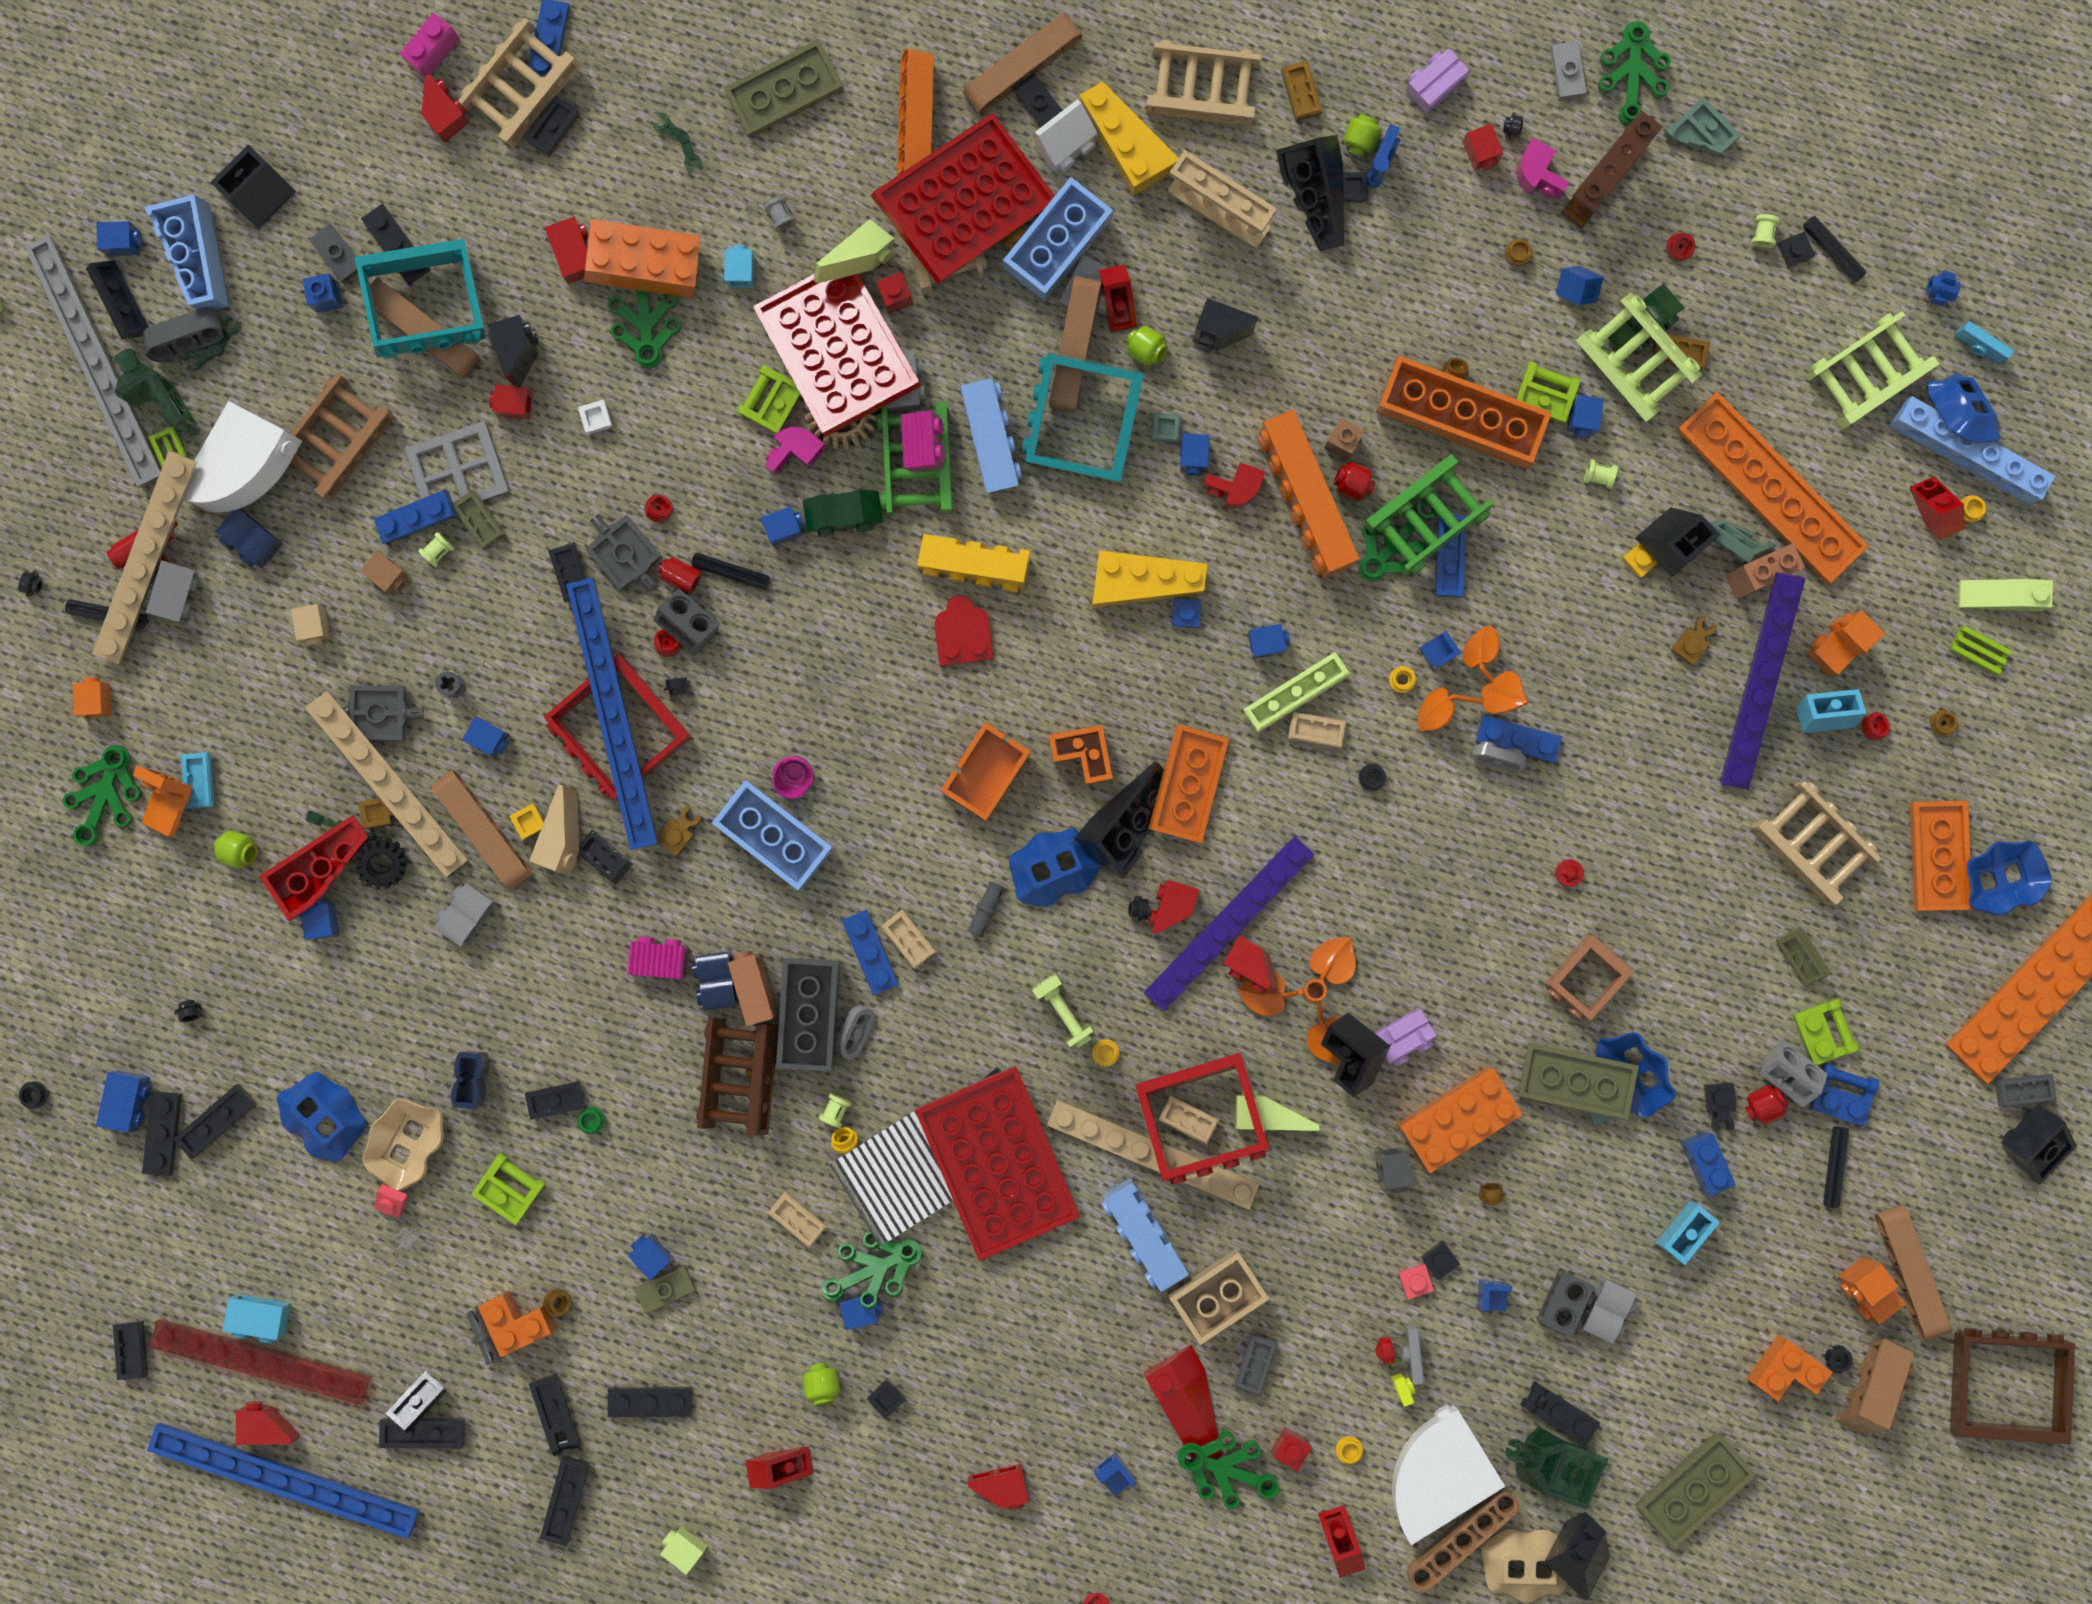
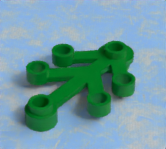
M1640 21L1629 23L1623 31V39L1612 49H1605L1599 58L1602 66L1611 67L1616 62L1618 56L1630 48L1629 59L1610 75L1602 76L1597 85L1601 93H1610L1615 84L1628 74L1626 104L1623 105L1618 114L1619 121L1624 126H1629L1641 111L1640 106L1637 105L1639 76L1649 86L1652 95L1656 98L1664 97L1669 90L1668 82L1664 79H1658L1641 60V50L1653 61V68L1658 72H1663L1669 67L1671 58L1666 53H1660L1649 41L1650 30L1646 24ZM1633 31H1639L1641 37H1635ZM1604 55H1611L1613 61H1606ZM1658 59H1663L1666 65H1659ZM1602 81H1609L1611 87H1604ZM1656 85H1661L1664 88V92L1657 91ZM1633 109L1636 115L1630 116L1627 110Z
M636 290L639 316L629 309L620 297H612L608 301V308L613 314L621 315L640 331L641 342L629 334L628 330H626L627 328L622 323H616L611 327V335L615 340L623 341L635 351V359L641 367L648 369L656 367L662 359L661 348L672 335H676L681 331V324L675 317L666 319L663 330L654 340H652V329L669 309H673L678 305V297L663 294L659 304L650 313L648 292ZM668 296L675 297V300L672 304H667L665 302V299ZM614 302H621V307L618 310L612 309ZM671 322L677 323L675 330L668 329V325ZM617 328L624 329V333L621 336L615 335ZM647 351L653 352V357L649 360L644 358V354Z
M1421 499L1416 505V513L1422 520H1430L1437 514L1425 499ZM1422 506H1430L1431 513H1423ZM1394 517V518L1391 520V521L1393 522L1391 525H1392V527L1395 529V517ZM1408 521L1398 534L1405 541L1415 528ZM1364 525L1362 535L1365 537L1366 557L1359 564L1361 577L1366 581L1375 582L1380 580L1385 573H1402L1404 565L1408 563L1406 560L1404 562H1386L1392 554L1401 553L1384 534L1385 547L1377 555L1376 536L1379 531H1376L1374 535H1368ZM1424 540L1406 543L1414 553H1421L1425 550L1424 543L1427 542ZM1369 564L1376 565L1377 571L1375 573L1368 571L1367 566Z
M111 745L107 747L102 754V759L86 767H77L72 773V778L75 782L85 784L90 781L92 775L105 770L102 780L75 793H67L63 797V805L66 808L77 809L83 801L95 796L85 824L77 826L73 832L74 841L81 846H92L98 841L99 832L96 828L107 801L114 814L113 820L117 826L127 827L133 821L132 814L125 811L113 785L117 775L124 787L123 796L126 800L138 801L142 797L141 788L134 784L127 769L130 763V754L123 746ZM115 754H119L121 757L120 762L117 764L113 761ZM83 770L86 776L83 780H80L78 774ZM132 788L136 790L134 798L129 796V791ZM71 796L76 798V803L73 806L69 804ZM122 814H125L127 821L122 824L119 818ZM88 830L92 833L90 840H86L84 836Z
M867 1232L863 1237V1243L868 1250L880 1249L892 1254L881 1259L856 1251L851 1244H842L838 1249V1255L843 1262L852 1261L867 1267L840 1280L836 1278L826 1280L822 1285V1294L825 1300L830 1303H837L843 1299L845 1290L872 1278L868 1290L860 1297L862 1307L866 1310H872L878 1304L877 1296L887 1270L896 1265L894 1277L886 1283L885 1289L890 1297H899L903 1292L902 1284L908 1268L916 1265L922 1257L920 1245L911 1239L903 1240L897 1244L879 1238L876 1232ZM869 1238H876L877 1240L874 1244L870 1245L867 1243ZM850 1249L851 1254L849 1256H842L844 1250ZM905 1249L913 1250L910 1256L903 1255ZM894 1284L899 1286L896 1292L889 1291L890 1286ZM836 1285L837 1290L835 1292H828L829 1286ZM865 1298H874L871 1304L864 1303Z
M1222 1431L1218 1439L1202 1446L1196 1443H1187L1178 1451L1177 1459L1179 1465L1185 1470L1192 1471L1197 1483L1198 1495L1204 1500L1213 1497L1214 1488L1212 1483L1206 1480L1202 1467L1213 1471L1222 1492L1223 1503L1228 1509L1236 1508L1239 1505L1240 1499L1237 1492L1232 1489L1227 1477L1256 1487L1259 1495L1265 1499H1271L1279 1492V1484L1274 1475L1265 1473L1260 1476L1233 1466L1247 1459H1256L1260 1456L1261 1448L1255 1440L1246 1441L1242 1449L1217 1460L1208 1456L1222 1449L1230 1450L1236 1444L1235 1437L1230 1431ZM1225 1437L1232 1438L1229 1443H1222ZM1251 1446L1257 1447L1253 1453L1247 1452ZM1193 1452L1196 1454L1193 1459L1186 1458L1189 1453ZM1267 1480L1271 1481L1270 1486H1262L1263 1482ZM1203 1487L1210 1488L1207 1493H1202L1201 1489ZM1229 1496H1234L1235 1500L1229 1503L1226 1501Z

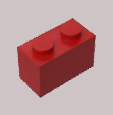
M574 216L544 227L564 280L567 284L583 279L587 252L586 240L588 239V231L585 224H579Z

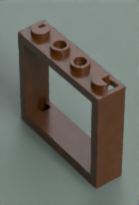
M1964 1328V1332H1955L1950 1432L1959 1437L2071 1444L2075 1343L2065 1340L2064 1335L2047 1333V1338L2037 1337V1333L2020 1331L2019 1336H2011L2010 1332L2005 1330H1992V1334H1982V1330L1976 1328ZM1970 1343L2055 1349L2052 1427L1966 1421Z

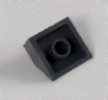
M1207 298L1195 329L1193 342L1197 343L1196 346L1202 350L1212 351L1214 349L1218 351L1251 336L1258 317Z
M516 315L488 324L504 377L514 387H521L538 355L536 345L540 344V340L535 328L532 329L530 322H525L520 315Z
M2040 1104L2033 1110L2027 1111L2022 1121L2015 1129L2009 1130L2001 1142L2006 1154L2038 1185L2077 1147L2066 1122Z
M1586 1512L1577 1515L1564 1523L1544 1561L1584 1600L1589 1599L1609 1560L1606 1531Z

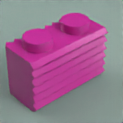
M430 13L431 17L427 18L424 26H420L421 30H417V34H413L414 38H410L407 46L403 47L404 51H400V55L408 66L423 78L434 72L460 39L455 30L435 13Z
M933 411L901 414L904 469L910 472L942 469V461L945 460V449L940 442V435L944 432L942 418Z
M638 937V942H630L627 974L685 979L688 946H681L682 940L665 939V944L654 943V938Z

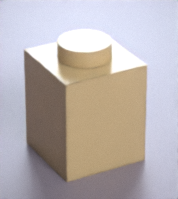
M313 604L291 609L296 641L306 644L307 647L323 645V640L331 639L324 606Z

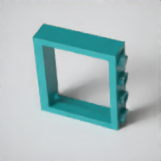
M464 239L354 257L373 348L377 358L390 359L398 354L408 352L419 354L426 349H447L454 344H475L480 340L486 339ZM461 262L474 324L386 340L381 339L368 277Z
M1048 352L1047 357H1041L1038 373L1043 374L1041 385L1036 384L1033 400L1037 401L1035 412L1030 411L1027 427L1032 428L1030 439L1025 438L1022 454H1026L1025 462L1121 482L1144 372ZM1054 364L1131 380L1112 470L1035 454Z

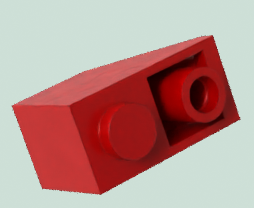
M428 74L425 76L421 115L445 143L469 124L464 116L467 110L458 102V99L452 101L447 94L451 91L440 78L435 81Z
M1935 476L1910 486V491L1926 527L1941 540L1965 530L1964 504Z
M1166 880L1165 885L1160 883L1156 899L1160 900L1157 911L1152 910L1148 925L1152 926L1151 932L1157 934L1191 916L1199 889L1171 880Z
M1239 935L1223 962L1225 966L1230 968L1228 974L1241 982L1244 978H1247L1253 982L1250 987L1264 995L1266 991L1276 995L1278 988L1270 954Z

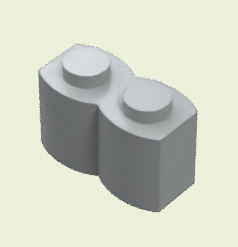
M468 883L464 886L459 885L451 895V899H453L451 905L447 909L445 907L441 909L435 918L437 923L434 928L460 947H466L497 904L493 899Z
M1601 1276L1594 1289V1299L1589 1307L1586 1306L1582 1315L1583 1323L1581 1329L1613 1344L1624 1333L1625 1324L1623 1322L1627 1314H1632L1636 1307V1293Z

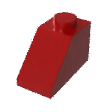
M1125 264L1098 270L1111 333L1137 327L1131 280Z
M262 1401L246 1402V1406L236 1411L235 1445L292 1444L299 1439V1432L273 1406H263Z
M809 1446L769 1452L745 1460L750 1488L773 1489L813 1474Z
M1022 1464L968 1476V1488L1001 1509L1008 1507V1510H1017L1025 1506L1024 1503L1029 1502Z
M1345 1506L1318 1513L1339 1578L1365 1570L1362 1553Z

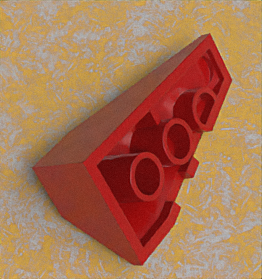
M352 815L259 876L289 922L316 904L369 839V836L357 818Z
M1192 1345L1187 1346L1144 1371V1376L1184 1445L1196 1443L1202 1446L1218 1439L1206 1371ZM1221 1450L1209 1455L1208 1457H1211L1213 1459L1221 1457ZM1192 1452V1453H1189V1455L1191 1456L1192 1459H1193V1458L1195 1457V1455H1196V1454L1193 1453V1452Z

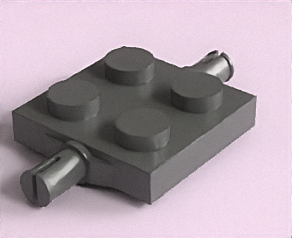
M599 514L595 515L594 517L601 525L594 518L590 522L600 533L596 540L585 550L620 591H623L632 582L638 580L642 582L648 591L653 590L647 580L654 588L658 584L648 572L662 558V555L627 514L617 523L609 526Z
M349 685V700L346 707H341L368 741H405V727L408 719H424L423 714H414L424 713V708H408L406 703L407 687Z

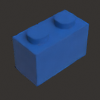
M119 1070L107 1072L96 1126L127 1133L138 1131V1128L142 1126L145 1119V1112L142 1110L144 1100L148 1099L151 1091V1085L148 1084L150 1077Z
M1702 1132L1680 1142L1702 1193L1712 1196L1736 1186L1714 1134Z

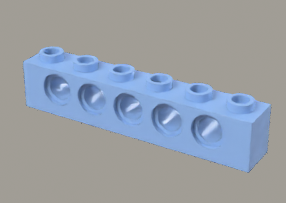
M1913 396L1900 403L1888 425L2028 505L2043 500L2055 478L2053 474L1993 441L1977 443L1960 438L1947 428L1936 409Z

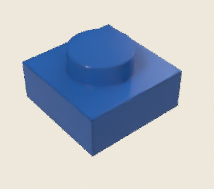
M1174 598L1172 626L1199 628L1201 600Z

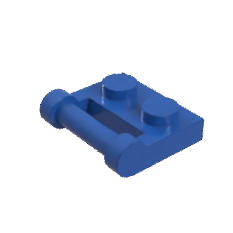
M1389 125L1368 173L1367 181L1368 186L1371 188H1377L1382 184L1383 174L1388 170L1401 141L1400 138L1396 137L1400 128L1395 125Z
M1824 1063L1821 1069L1828 1075L1822 1093L1811 1102L1809 1109L1865 1127L1874 1094L1879 1087V1080L1872 1077H1860L1835 1069L1832 1064ZM1834 1079L1864 1089L1862 1097L1829 1087V1081Z

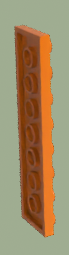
M1718 391L1676 430L1788 545L1794 543L1801 559L1827 585L1832 583L1869 547Z
M2092 893L1945 1044L1984 1084H1989L2092 977Z

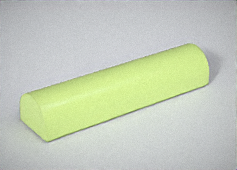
M1336 652L1244 708V714L1253 729L1260 733L1350 676V673Z

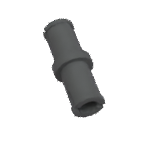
M989 881L981 902L977 903L975 907L977 911L967 931L983 938L991 917L997 913L995 908L1005 890L1003 886Z
M476 1308L475 1312L478 1320L473 1310L465 1315L475 1335L473 1340L479 1344L486 1365H490L493 1363L490 1352H492L496 1362L503 1357L500 1358L480 1311Z

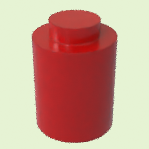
M674 556L669 560L664 559L658 570V573L661 574L660 580L676 589H680L688 595L694 592L702 577L700 570Z

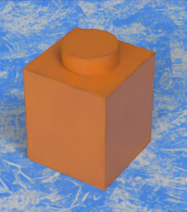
M98 677L82 678V683H72L74 716L82 718L111 716L110 684L101 682Z

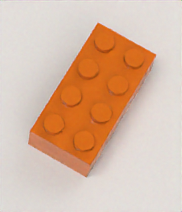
M591 219L583 282L692 298L696 284L700 236Z
M1487 1066L1396 1123V1126L1423 1169L1430 1174L1523 1114L1494 1068Z

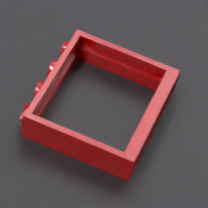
M618 653L614 656L617 671L621 672L676 737L674 741L641 768L642 777L645 779L693 737L628 661ZM588 678L544 716V719L548 722L546 727L549 729V732L555 738L560 736L566 743L563 745L565 751L573 759L577 756L583 763L580 766L582 771L590 779L595 777L601 784L598 787L600 792L608 800L612 797L618 801L615 785L560 721L592 693Z
M1241 1053L1135 1084L1162 1181H1170L1171 1185L1187 1181L1186 1176L1197 1173V1177L1207 1176L1214 1173L1212 1168L1222 1165L1224 1170L1234 1168L1240 1165L1239 1160L1250 1157L1251 1162L1267 1157L1266 1152L1272 1151L1244 1055ZM1237 1069L1258 1144L1170 1170L1148 1095Z

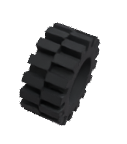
M381 836L377 837V840L369 839L367 844L360 848L355 861V871L357 875H360L359 879L361 882L366 881V886L371 888L372 885H375V889L380 890L381 886L389 889L392 884L394 886L397 885L399 879L402 880L406 871L407 856H405L404 848H400L399 842L393 843L391 842L392 838L387 837V840H382ZM377 854H385L391 859L392 867L386 872H377L370 864L371 858Z

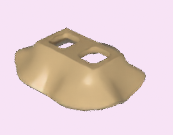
M400 1098L394 1100L384 1114L371 1125L368 1142L362 1157L364 1167L387 1186L398 1191L419 1182L427 1172L428 1157L436 1152L443 1142L444 1133L441 1111L437 1108L413 1103L407 1099ZM409 1120L421 1124L424 1128L417 1140L404 1134V1128ZM396 1144L410 1150V1155L405 1164L397 1162L390 1156Z
M1506 1529L1487 1540L1482 1547L1485 1579L1489 1590L1495 1594L1504 1593L1524 1603L1533 1602L1547 1594H1562L1567 1583L1555 1571L1552 1570L1550 1578L1536 1577V1563L1538 1561H1545L1558 1535L1549 1530H1536L1524 1533L1516 1529ZM1509 1561H1524L1523 1577L1511 1578L1508 1576Z

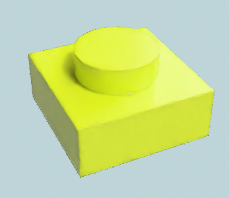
M1400 1372L1391 1375L1390 1378L1402 1405L1406 1407L1413 1404L1412 1394L1416 1392L1410 1378L1405 1379Z

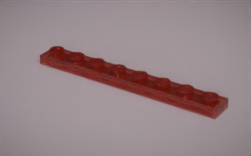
M164 1319L156 1321L149 1346L154 1349L359 1405L364 1403L371 1379L369 1375Z

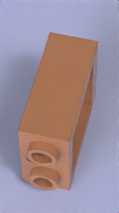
M1794 543L1745 564L1725 576L1736 599H1739L1772 584L1775 572L1793 574L1804 569L1805 566Z
M1587 935L1544 984L1550 988L1547 993L1559 1003L1563 1000L1570 1006L1568 1012L1576 1019L1581 1021L1583 1018L1584 1020L1591 1021L1634 971L1595 936ZM1589 951L1617 977L1587 1009L1559 983Z
M745 951L733 955L734 961L728 962V966L746 1027L779 1017L761 954Z

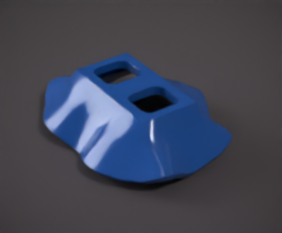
M1954 373L1947 379L1928 382L1929 397L1951 432L1966 441L1977 443L2001 439V427L1997 415L1973 377H1964L1960 373ZM1960 384H1965L1974 392H1965ZM1972 403H1979L1982 413L1977 412Z
M1070 828L1056 833H1038L1026 846L1010 856L1009 867L1015 885L1016 897L1019 901L1025 904L1047 907L1054 905L1064 894L1081 893L1090 886L1094 877L1099 872L1101 864L1089 857L1074 839L1079 833L1078 830ZM1065 851H1070L1076 865L1069 870L1062 871L1056 856ZM1045 862L1051 876L1046 880L1037 882L1031 867L1037 863Z
M2030 840L2017 843L1995 842L1984 854L1971 858L1967 862V874L1971 886L1969 905L1975 910L1991 915H2006L2020 905L2033 906L2045 896L2052 883L2048 864L2040 848ZM2015 863L2020 873V879L2009 883L2004 868ZM1991 871L1996 886L1985 891L1980 881V875Z
M1632 1032L1611 1039L1601 1038L1596 1046V1057L1631 1064L1624 1054L1625 1051L1631 1048H1637L1643 1057V1061L1633 1064L1638 1065L1639 1068L1630 1109L1631 1113L1641 1117H1650L1673 1101L1677 1092L1669 1082L1667 1059L1646 1046L1641 1034ZM1647 1071L1652 1072L1658 1081V1084L1646 1088L1639 1078L1640 1074Z
M319 1072L307 1075L303 1080L291 1088L280 1092L277 1096L282 1125L287 1131L301 1136L306 1151L316 1158L334 1162L342 1160L365 1128V1119L355 1105L349 1091L335 1084ZM307 1097L312 1098L318 1105V1109L309 1118H306L298 1110V1106ZM329 1117L337 1125V1128L330 1136L325 1138L317 1130V1125L324 1118Z

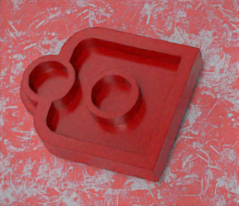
M957 595L952 597L947 603L946 610L939 613L935 619L939 665L948 666L994 660L987 613L979 607H973L971 600L966 596Z

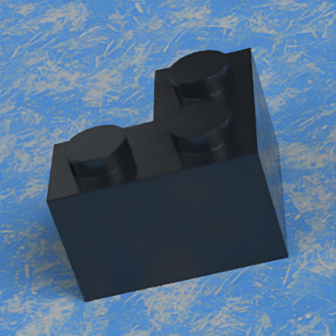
M1350 1013L1329 1025L1321 1043L1324 1048L1341 1061L1333 1081L1352 1097L1373 1085L1390 1049L1388 1043Z

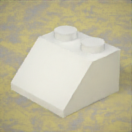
M1078 99L1035 132V150L1055 174L1060 170L1063 172L1067 171L1074 165L1075 158L1081 154L1084 156L1089 154L1096 147L1095 143L1097 142L1098 133Z

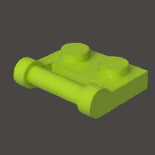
M1529 361L1516 399L1552 412L1550 420L1565 424L1581 379L1572 376V378L1538 367L1537 363ZM1533 376L1567 388L1566 394L1532 382Z
M762 365L758 380L745 403L740 405L736 412L777 434L785 426L801 394L793 380ZM769 380L775 381L776 383L759 413L754 412L753 409Z
M1840 997L1792 1014L1809 1060L1816 1065L1860 1050L1858 1042L1853 1040L1841 1010L1843 1005ZM1824 1012H1831L1843 1045L1836 1047L1824 1017Z
M500 1153L471 1195L514 1225H518L546 1183L540 1179L536 1181L507 1161L508 1157ZM501 1169L529 1188L530 1191L527 1196L496 1176L498 1171Z

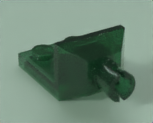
M133 349L123 350L114 357V360L123 372V375L118 377L114 391L117 397L136 408L153 399L156 404H161L164 409L162 416L170 427L175 426L179 432H185L192 437L201 432L172 381L141 363Z
M1540 1426L1526 1438L1525 1442L1512 1439L1508 1443V1445L1517 1448L1515 1451L1506 1447V1457L1508 1460L1516 1462V1476L1546 1496L1587 1510L1608 1462L1607 1457L1564 1441Z

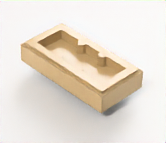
M1292 712L1287 739L1341 749L1347 721Z
M903 909L881 926L914 969L936 953Z
M1171 1095L1158 1119L1205 1144H1208L1219 1122V1119Z
M787 1191L783 1193L768 1211L772 1218L808 1248L813 1245L827 1228L823 1221Z

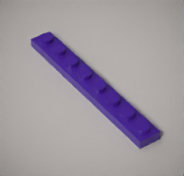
M1775 572L1720 778L1722 785L1749 790L1806 580L1802 576Z
M1294 836L1156 978L1144 993L1164 1011L1315 854Z

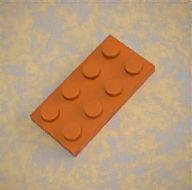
M1176 724L1149 830L1202 844L1229 738Z
M1968 801L1910 802L1914 911L1973 910L1969 905L1971 886L1967 874V862L1971 859Z

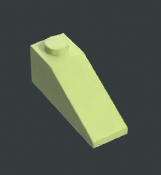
M869 219L816 263L814 281L822 283L874 270L881 263H887L892 257L894 238Z
M2003 579L1959 581L1958 608L2036 612L2052 608L2053 580Z
M1242 1089V1094H1235V1128L1254 1130ZM1254 1089L1266 1130L1319 1131L1317 1123L1264 1095H1258V1090Z

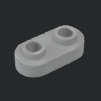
M1480 742V745H1475L1471 757L1477 763L1512 772L1524 771L1527 757L1522 754V751L1514 748H1498L1491 742Z
M863 1005L855 1006L850 1010L835 1041V1051L838 1055L851 1060L861 1053L875 1022V1015L872 1010Z

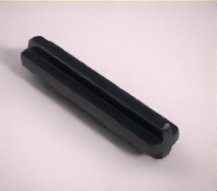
M1812 216L1804 223L1803 228L1853 282H1858L1866 275V270L1816 216Z
M698 552L692 558L691 565L695 568L762 590H766L769 586L770 577L768 575Z
M72 599L67 600L65 612L68 614L101 621L105 620L109 610L107 606ZM140 613L136 628L143 629L146 627L147 616Z
M1835 1126L1832 1128L1823 1200L1824 1206L1830 1208H1839L1841 1202L1849 1129L1845 1127Z

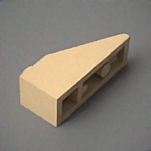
M558 784L529 861L553 871L570 875L576 865L579 852L577 790Z

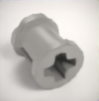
M777 196L764 204L765 211L769 212L774 222L773 228L776 232L789 229L797 222L796 218L791 216L784 196Z

